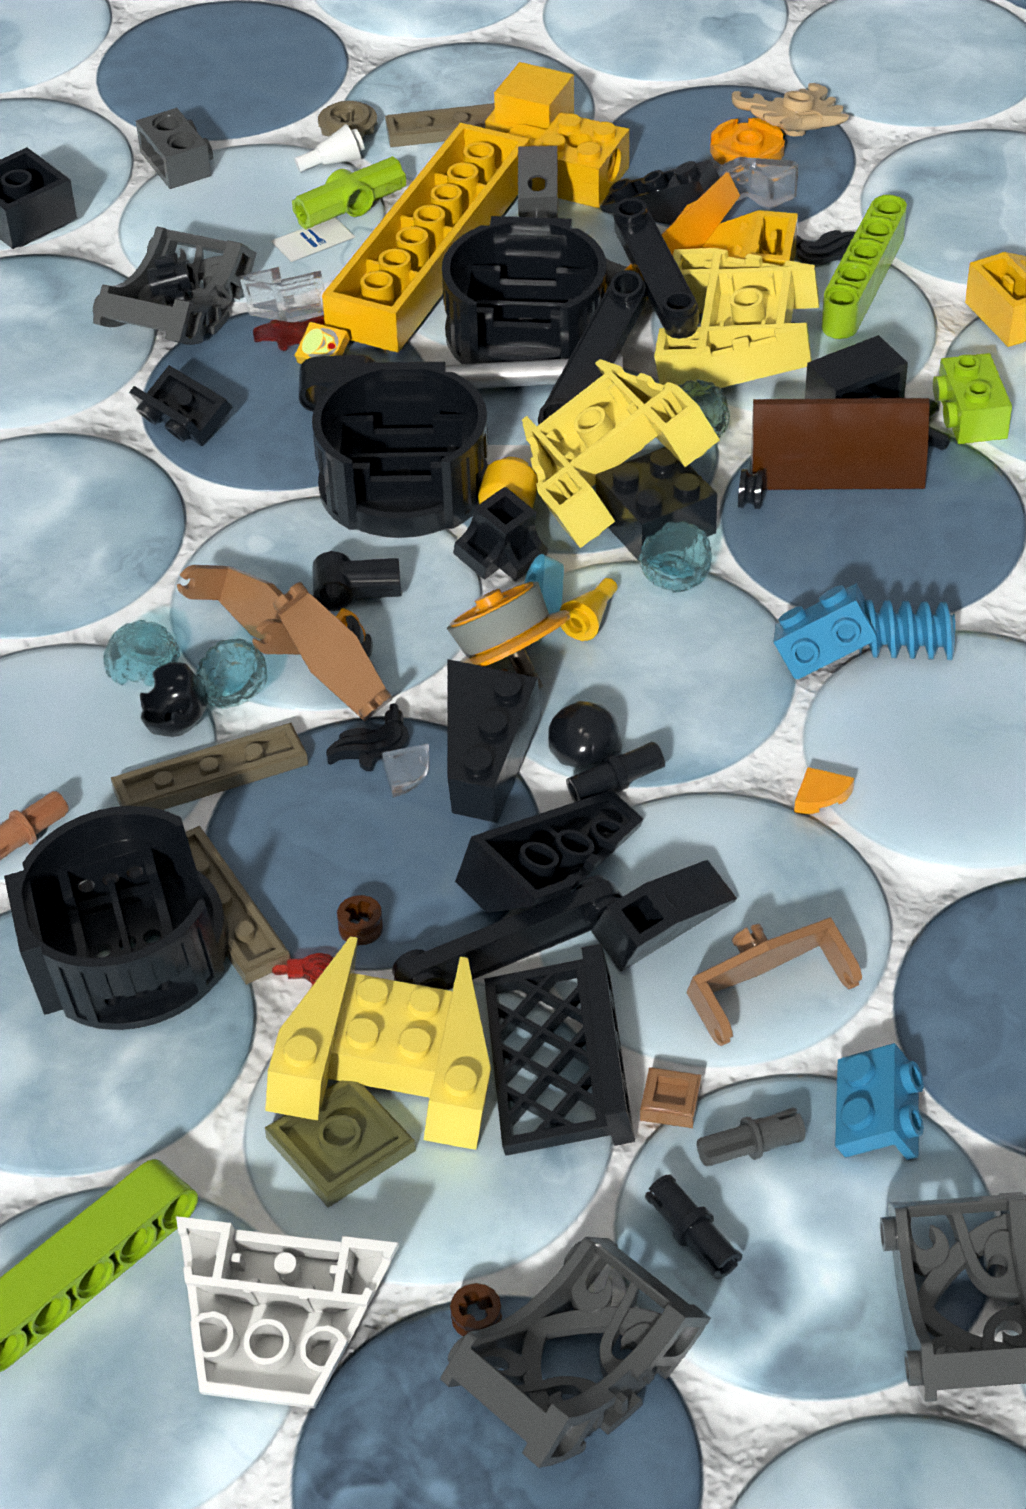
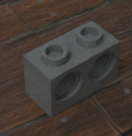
M178 108L136 120L140 153L169 189L211 176L209 161L213 160L212 147L207 138H202L198 134L191 119L187 120Z

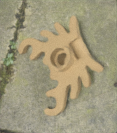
M809 83L808 90L789 91L784 94V98L776 97L773 101H767L762 95L757 93L754 94L753 98L741 97L740 91H734L731 97L732 103L736 108L751 111L759 119L773 126H778L785 134L790 136H803L807 130L836 126L847 121L849 115L842 113V105H835L836 98L828 97L826 99L828 89L815 83Z

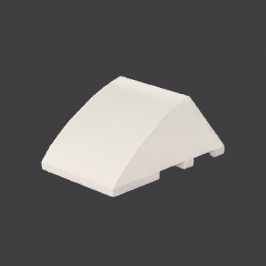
M176 1216L183 1252L184 1280L187 1285L190 1305V1325L199 1392L203 1395L315 1409L398 1250L399 1243L342 1236V1241L338 1242L234 1229L232 1223Z

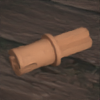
M52 791L22 812L13 810L9 813V819L0 825V860L26 843L29 845L35 843L38 833L66 815L69 811V806L59 792Z

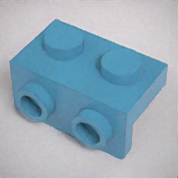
M857 583L846 589L843 585L836 586L822 594L819 598L820 602L805 610L802 606L795 607L778 619L779 623L775 624L773 643L795 679H800L876 640V632L865 614V597Z
M895 1043L838 1059L835 1147L845 1158L895 1145L906 1160L918 1158L919 1136H922L924 1131L923 1120L919 1112V1092H922L924 1088L923 1077L917 1063L909 1061Z

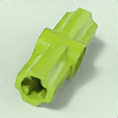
M393 156L353 173L348 169H338L328 177L324 185L296 196L292 200V210L297 217L299 225L305 230L345 213L352 217H359L367 213L375 200L405 187L406 174L400 162Z

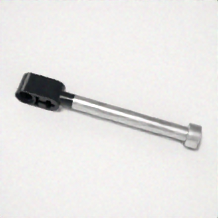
M621 349L614 364L621 366L623 369V355ZM366 355L321 356L305 360L299 368L300 404L305 409L313 412L320 397L334 383L349 374H359L360 363L376 362ZM569 359L446 365V372H454L460 375L476 389L554 385Z

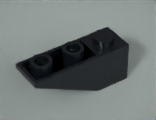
M711 159L698 163L688 161L676 169L665 172L655 170L643 178L631 181L626 178L615 182L609 188V193L600 207L603 212L614 214L615 206L618 202L628 198H637L646 203L647 209L655 222L672 225L684 208L698 200L720 176Z
M707 859L649 881L606 907L591 932L622 972L734 903L737 897Z

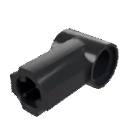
M329 551L320 554L313 561V597L329 611H338L341 608H346L353 599L401 596L399 558L351 561L343 553Z

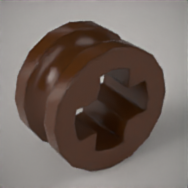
M356 895L345 899L337 909L338 929L344 941H347L351 936L358 938L357 946L367 945L376 941L381 936L383 921L382 910L378 901L369 896ZM361 917L369 918V921L366 922ZM352 919H355V920L358 921L359 923H358V924L352 923L351 920H352Z
M473 1283L465 1285L458 1289L452 1297L450 1304L452 1324L461 1336H465L470 1331L490 1327L502 1320L500 1297L494 1289L485 1284ZM477 1304L480 1310H485V1318L476 1321L472 1314L467 1313V1306Z

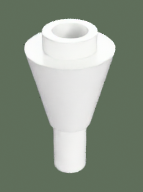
M345 124L320 143L315 150L294 158L298 170L302 172L321 163L325 165L361 160L360 151L364 150L365 147L356 128L350 130L349 126Z

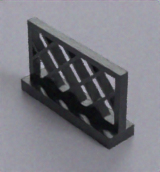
M602 944L582 947L583 959L484 979L501 1140L505 1156L610 1135L614 1146L635 1142L611 975ZM577 978L578 986L565 1001L549 993L550 989L557 982ZM521 990L528 995L513 1011L499 1003L498 994ZM540 1001L556 1009L542 1026L525 1018ZM579 1003L581 1004V1010L577 1008ZM567 1017L576 1020L584 1026L570 1042L554 1034V1031ZM517 1026L533 1035L519 1052L504 1044L505 1039ZM545 1042L561 1050V1053L547 1068L530 1059ZM585 1044L587 1051L582 1049ZM505 1058L510 1061L507 1065ZM573 1058L589 1066V1070L576 1084L559 1075ZM521 1068L538 1077L524 1094L508 1086V1083ZM550 1084L567 1093L553 1111L535 1102ZM591 1086H592L593 1094L590 1093V1092H588V1089H589ZM579 1100L594 1108L596 1113V1120L575 1124L564 1117ZM510 1101L515 1103V1105L512 1108ZM526 1111L544 1120L534 1132L514 1135L513 1126Z

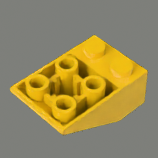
M757 210L720 223L702 248L728 250V257L745 259L747 254L762 256L763 263L784 266L787 260L794 261L798 213Z
M1002 252L970 262L965 303L1007 347L1026 342V256Z

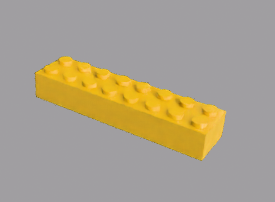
M459 123L323 292L325 326L347 331L350 338L349 341L399 353L443 294L442 262L449 247L468 231L481 225L490 226L491 216H502L517 197L518 147L530 146V139Z

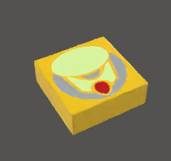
M310 322L294 355L297 363L302 364L311 357L343 355L350 340L347 331Z

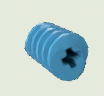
M865 600V614L876 632V640L868 644L873 658H878L883 645H887L891 658H897L901 646H906L910 659H915L920 646H924L929 660H934L939 647L944 648L947 660H953L955 614H950L946 602H939L934 615H932L930 606L926 601L920 602L916 614H913L909 601H902L897 614H895L890 600L883 601L878 613L875 611L872 600ZM863 647L859 649V657L861 655Z

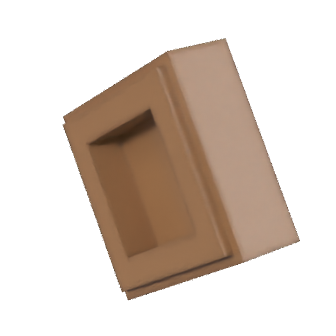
M649 1067L640 1108V1121L693 1129L702 1075Z

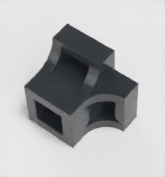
M503 487L474 508L472 521L465 533L455 542L453 554L484 580L501 569L516 582L527 574L532 562L538 555L544 554L547 556L548 548L539 538L535 528L537 512L507 487Z

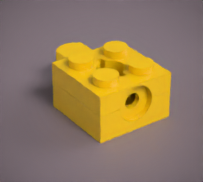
M560 112L546 130L520 124L509 131V134L529 138L530 146H557L558 198L599 208L608 195L609 188L619 181L629 169V129L615 126L610 122H599L579 117L573 113L565 114ZM536 177L532 179V190L541 191L545 189V180L543 178Z

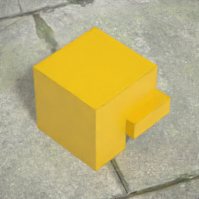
M519 62L494 92L495 109L485 120V128L509 134L513 127L525 124L546 130L560 112L574 114V74Z

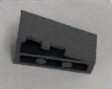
M447 659V778L452 813L498 823L541 714L537 677Z

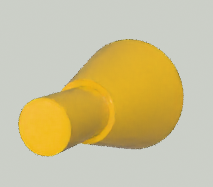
M604 578L594 590L564 603L560 611L567 610L571 616L561 625L562 630L571 638L580 641L593 639L598 633L607 601L618 589L616 582L611 578Z

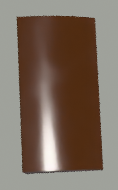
M929 398L753 399L750 474H756L758 470H764L763 490L925 489L929 435Z

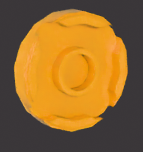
M748 118V123H738V119H730L718 125L711 133L710 153L716 162L736 171L752 172L767 169L777 164L784 156V134L779 127L773 126L759 118Z

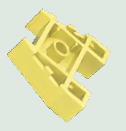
M719 248L674 250L673 258L695 297L699 314L703 313L701 327H697L696 332L687 338H672L665 333L664 328H659L654 354L659 384L665 385L667 382L676 384L686 394L703 393L807 367V362L812 361L807 323H791L793 309L819 308L815 265L788 260L784 266L763 263L762 256L747 254L745 259L728 257V250Z
M599 359L595 364L602 373V376L538 426L528 416L522 419L526 440L530 444L533 457L530 458L532 468L538 478V483H536L538 494L561 527L580 548L599 536L602 531L615 522L592 488L596 484V474L621 465L632 455L641 451L654 438H657L670 450L684 467L701 457L709 448L720 441L699 405L678 385L670 382L662 385L656 383L649 375L639 373L638 376L624 372L619 365Z
M350 936L279 1029L268 1068L265 1111L318 1121L328 1079L353 1081L363 1086L428 1097L424 1140L476 1150L485 1109L491 1067L468 958L460 957L453 991L354 973L358 938Z

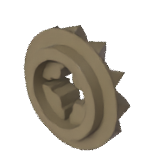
M340 101L327 106L320 112L318 127L321 128L322 135L331 136L347 124L350 130L356 128L363 140L364 135L374 133V126L378 125L377 114L367 104L357 101Z

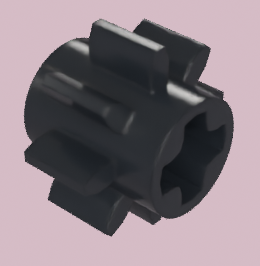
M177 253L155 259L156 268L148 269L147 272L149 286L155 299L165 297L167 306L173 305L175 299L183 301L189 299L188 291L196 289L195 274L189 260L179 262Z

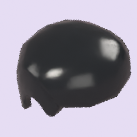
M170 662L153 671L154 688L149 693H140L141 721L152 734L176 737L190 731L198 723L205 712L208 699L205 687L186 663Z
M578 701L562 708L553 717L548 728L549 749L562 765L575 768L588 765L597 766L603 763L604 757L610 755L613 751L620 753L622 749L621 734L616 718L602 704L588 701Z

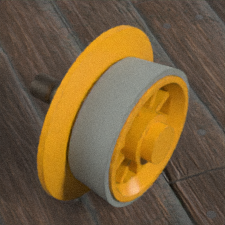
M527 582L504 592L496 589L475 600V607L455 618L447 627L449 633L466 655L460 662L485 667L508 656L517 674L538 678V687L540 689L543 687V684L538 674L534 672L535 668L525 647L560 627L571 615L567 610L549 614L539 583Z

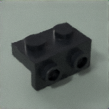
M170 365L147 393L136 386H133L129 391V394L139 404L136 411L154 425L160 420L165 423L164 428L178 440L185 442L189 438L201 446L206 443L233 408L227 399Z

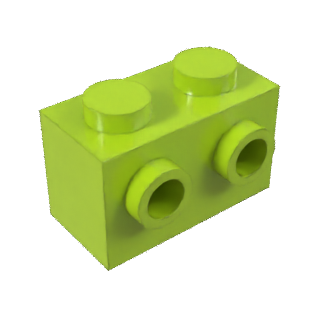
M966 354L958 357L941 358L939 376H934L933 394L935 400L941 401L943 405L944 424L946 428H952L957 443L965 444L1008 439L1012 404L991 354Z

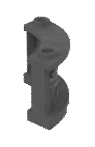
M157 226L154 236L148 243L147 253L136 271L123 283L113 286L102 285L100 294L96 297L93 304V323L113 328L128 323L166 332L165 339L187 345L202 343L205 334H216L229 319V310L226 309L232 298L240 300L250 277L257 253L239 242L222 241ZM177 244L196 248L194 262L191 264L196 279V289L191 290L192 299L187 301L175 299L174 305L169 306L155 303L147 276L148 269L156 268L154 260L158 259V257L175 253ZM180 248L179 262L187 260L186 253L182 248ZM203 250L223 255L204 259ZM200 280H203L204 288L199 287Z
M1022 1192L999 1193V1195L888 1202L889 1217H880V1236L883 1251L893 1252L897 1290L908 1350H905L904 1353L908 1386H918L924 1401L932 1402L937 1401V1390L1026 1384V1195ZM1001 1211L1000 1216L982 1223L968 1233L962 1214ZM946 1215L953 1230L956 1243L949 1249V1243L944 1233L934 1225H930L929 1238L933 1246L926 1250L919 1248L912 1237L911 1217ZM983 1255H984L983 1264H984L985 1270L983 1269V1267L981 1266V1264H980V1262H979V1260H978V1259H979L980 1257H982ZM994 1264H999L1006 1270V1273L1001 1277H992L987 1272L990 1266ZM964 1269H966L968 1277L974 1286L986 1296L1002 1302H1014L1013 1306L1001 1309L990 1317L984 1326L982 1337L954 1325L935 1309L945 1290ZM914 1272L927 1277L919 1292H917ZM1002 1330H1013L1019 1334L1012 1336L1003 1331L1002 1342L994 1341L996 1335ZM928 1332L936 1338L931 1340Z
M585 1237L570 1249L565 1257L564 1266L556 1276L526 1305L497 1324L477 1331H470L461 1337L448 1354L449 1364L441 1375L440 1380L448 1387L462 1385L523 1438L527 1445L522 1454L538 1468L552 1466L585 1451L587 1442L584 1441V1438L598 1428L609 1435L638 1410L643 1403L637 1394L647 1384L649 1385L657 1373L664 1379L670 1376L699 1338L711 1317L696 1305L688 1304L620 1250L618 1245L611 1239ZM607 1264L630 1281L629 1287L619 1306H611L612 1281L609 1276L603 1290L598 1293L588 1291ZM639 1289L665 1309L662 1314L647 1309L634 1308ZM604 1333L600 1344L599 1356L600 1369L604 1377L601 1381L595 1383L585 1378L573 1376L542 1379L541 1360L546 1340L576 1334ZM620 1334L623 1335L621 1351L623 1349L633 1350L625 1359H618L612 1354L613 1347ZM563 1394H570L575 1396L564 1401L562 1399Z

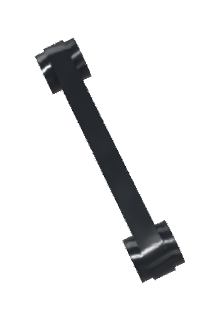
M637 198L621 200L616 204L613 214L615 233L634 271L639 273L645 282L647 296L664 327L665 333L677 339L692 336L696 332L699 323L698 304L653 217L647 209L646 203Z
M624 270L615 274L611 279L608 289L545 404L541 407L538 425L602 376L595 362L601 359L614 364L646 305V286L639 273Z
M601 875L589 877L569 894L530 908L428 951L415 949L406 952L395 961L392 967L394 981L443 990L452 989L460 957L468 958L472 980L592 931L606 907L623 896L614 883Z

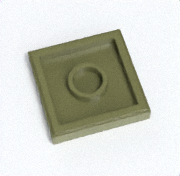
M341 1080L326 1089L318 1121L284 1115L265 1127L266 1139L328 1208L416 1151L415 1140L362 1084L353 1081Z

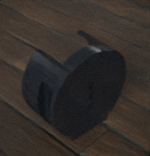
M491 216L490 226L481 225L462 235L449 247L442 262L443 302L446 315H448L445 322V337L450 352L461 364L569 359L607 290L606 258L599 244L582 230L572 228V219Z
M446 362L360 363L359 374H349L338 380L318 400L313 411L312 428L315 457L319 469V495L326 511L339 524L349 530H360L376 536L408 538L455 528L473 516L474 508L479 505L478 493L488 466L486 461L488 456L487 410L481 394L469 381L454 372H446Z
M144 806L111 807L87 813L63 824L42 839L22 862L23 871L4 876L19 951L44 1015L64 1010L67 1018L99 1029L126 1030L146 1027L168 1020L193 1006L215 986L225 971L223 962L228 951L229 928L223 905L214 885L205 875L197 870L182 819L175 814ZM151 936H160L157 942H146ZM131 943L136 944L134 948H132ZM111 950L108 956L97 957L99 952Z

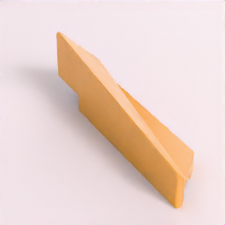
M728 172L720 177L698 200L688 204L675 222L661 234L672 256L675 249L702 248L738 200L740 194ZM631 264L625 269L634 271Z

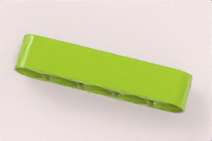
M881 195L871 202L824 291L821 329L827 336L834 339H846L854 336L858 331L904 239L907 204L901 197Z
M148 1160L1 1276L0 1372L13 1365L177 1230L176 1216L190 1218L198 1203L197 1192L160 1160Z

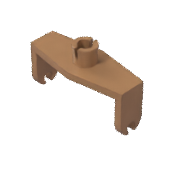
M191 565L180 573L183 579L188 580L190 578V581L185 586L177 584L179 593L193 600H218L250 635L256 637L253 638L252 642L254 647L264 654L300 655L274 608L273 602L283 593L273 583L231 566Z
M298 582L290 587L287 593L281 594L273 602L278 616L309 671L364 722L392 701V695L385 688L357 636L315 599L302 582Z
M831 917L770 940L764 934L762 926L754 924L751 926L753 933L750 934L748 928H745L732 939V943L737 947L740 954L693 976L686 993L712 1039L719 1046L730 1043L729 1038L733 1037L728 1018L713 994L714 992L762 975L820 946L839 980L846 988L852 989L858 986V981L862 980V973L856 958Z

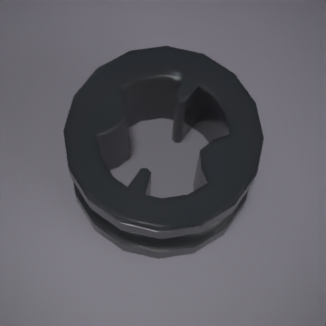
M747 469L741 470L738 494L739 508H744L746 504L754 505V509L761 508L764 470H758L756 474L748 473Z

